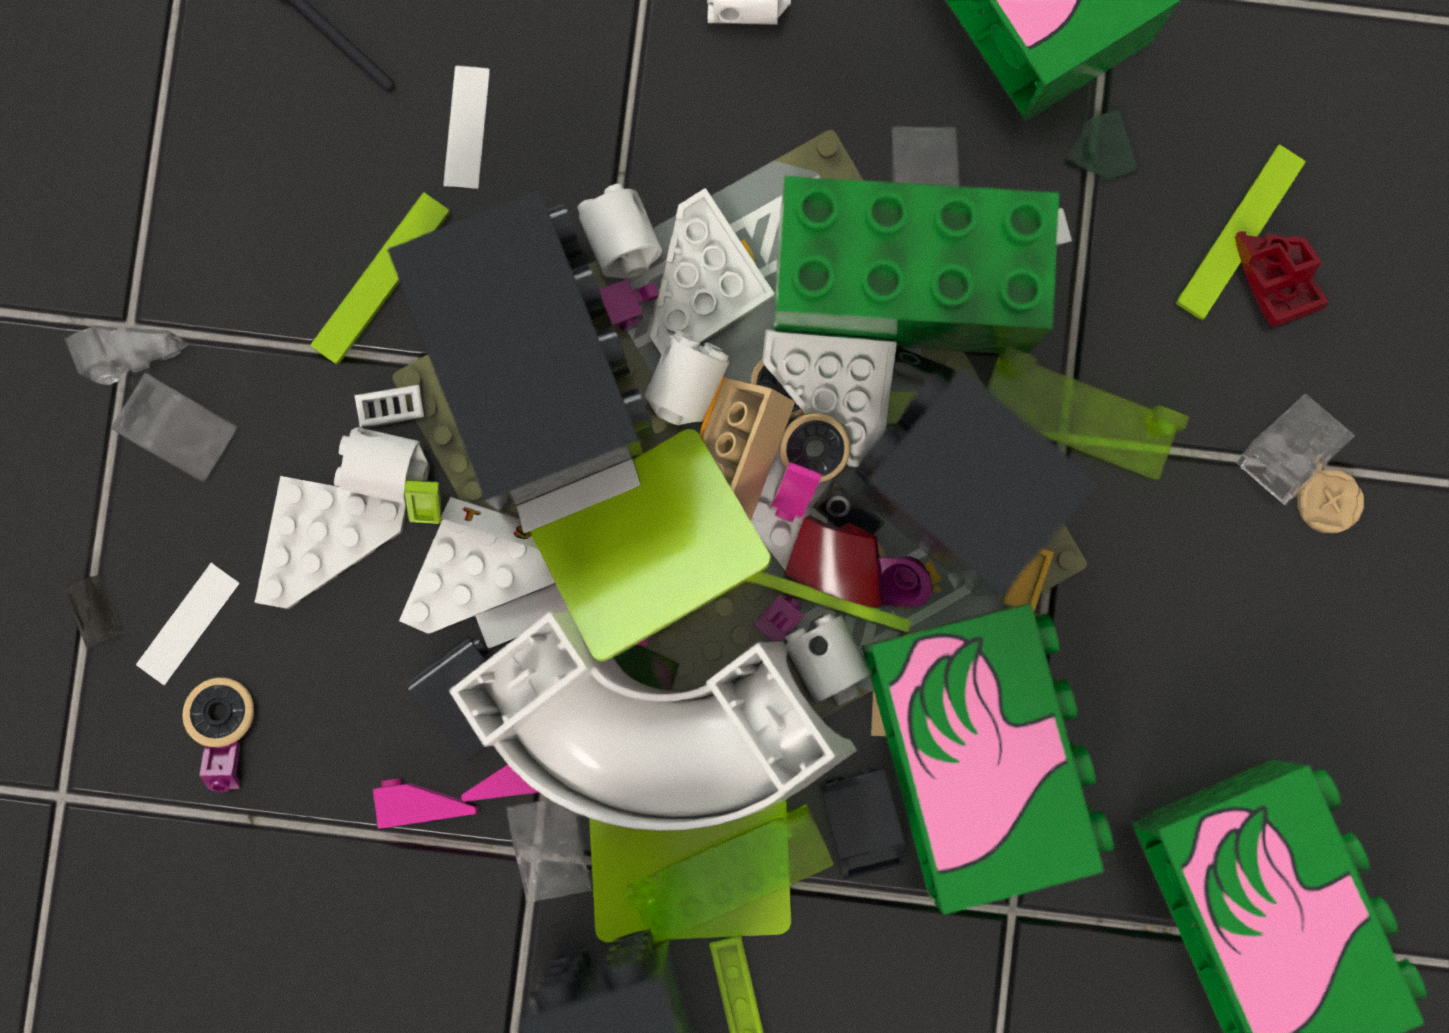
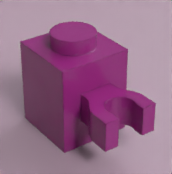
M628 278L599 289L611 325L615 331L621 329L622 332L639 326L638 321L643 319L640 305L658 299L659 295L654 282L633 291Z
M778 595L753 626L772 642L784 641L785 637L789 635L804 617L799 612L802 606L789 595L784 599Z

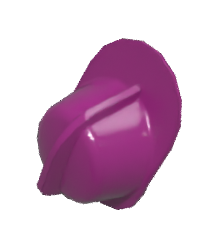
M911 556L877 558L880 564L881 576L878 580L880 597H883L884 601L883 605L919 607L928 601L932 594L933 585L930 571H927L921 561Z

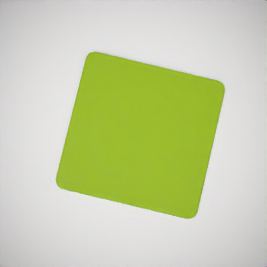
M693 429L683 430L633 459L640 486L530 531L590 654L597 661H606L765 570L771 562L770 553L700 435Z
M786 800L738 819L712 826L682 830L629 828L601 822L589 817L595 932L600 940L613 942V940L621 936L644 929H651L654 940L735 937L740 935H779L785 933L790 928L791 908ZM678 902H688L685 904H678Z

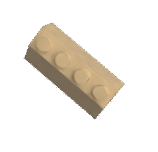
M725 378L702 440L751 521L795 401L771 388Z

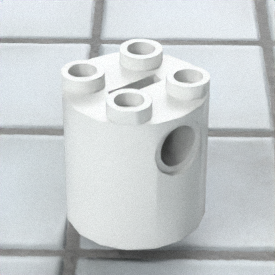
M707 0V3H713L708 4V23L778 25L779 16L788 6H791V0Z
M614 184L605 189L604 195L581 202L577 207L580 213L579 219L604 276L634 279L642 276L649 270V265L661 255L662 248L637 191L624 189L622 184Z
M676 330L675 335L670 336L644 394L658 417L676 425L703 421L729 364L727 360L729 356L723 353V349L708 342L703 347L694 340L693 336L680 330Z
M359 427L352 429L349 436H343L341 439L339 454L343 455L341 467H338L335 473L334 485L341 487L342 490L406 504L404 492L406 480L427 482L430 464L422 450L421 441Z
M834 612L816 620L817 628L807 632L804 627L786 636L785 638L788 643L785 646L813 703L815 704L832 696L836 705L840 706L860 695L855 683L871 675L872 672L842 615L836 618ZM822 636L827 640L828 649L826 653H818L813 649L812 641L814 637Z

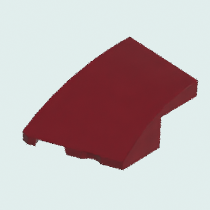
M1244 231L1236 234L1237 250L1247 280L1263 314L1272 328L1325 309L1329 300L1313 278L1322 261L1306 237H1282L1276 234L1256 237L1247 236Z
M811 515L805 517L784 575L816 590L861 605L880 608L884 602L883 597H880L878 578L881 576L880 564L877 561V537L851 523L836 529Z

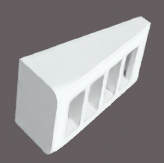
M419 385L355 395L359 425L363 429L424 417ZM411 394L413 412L407 411L405 395ZM394 397H399L401 414H395ZM386 399L389 416H383L380 400ZM370 402H374L376 418L370 419L368 407Z

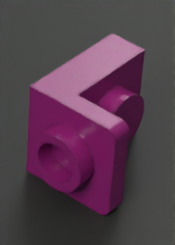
M238 740L224 747L204 746L199 776L208 789L215 792H227L229 789L240 788V780L236 775L241 746Z

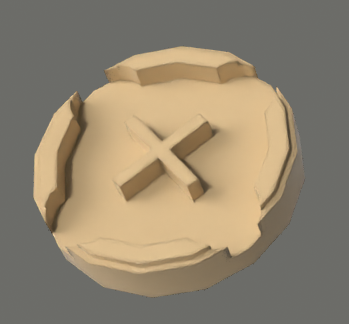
M1326 469L1311 475L1302 483L1298 493L1297 507L1302 519L1310 528L1321 533H1339L1349 529L1361 516L1364 509V495L1361 488L1358 487V484L1355 482L1356 480L1351 475L1340 470Z

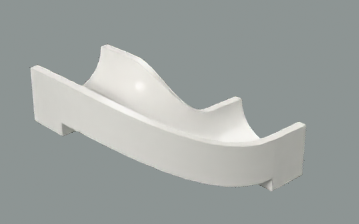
M570 611L549 612L449 690L484 747L494 745L506 763L527 784L550 800L575 813L601 822L629 828L650 830L693 829L717 825L762 811L785 801L806 788L857 751L851 740L845 739L831 730L803 697L789 671L786 661V655L789 651L783 641L757 643L709 679L704 687L689 692L667 691L649 687L630 678L622 671L613 657L606 661L595 660L590 654Z

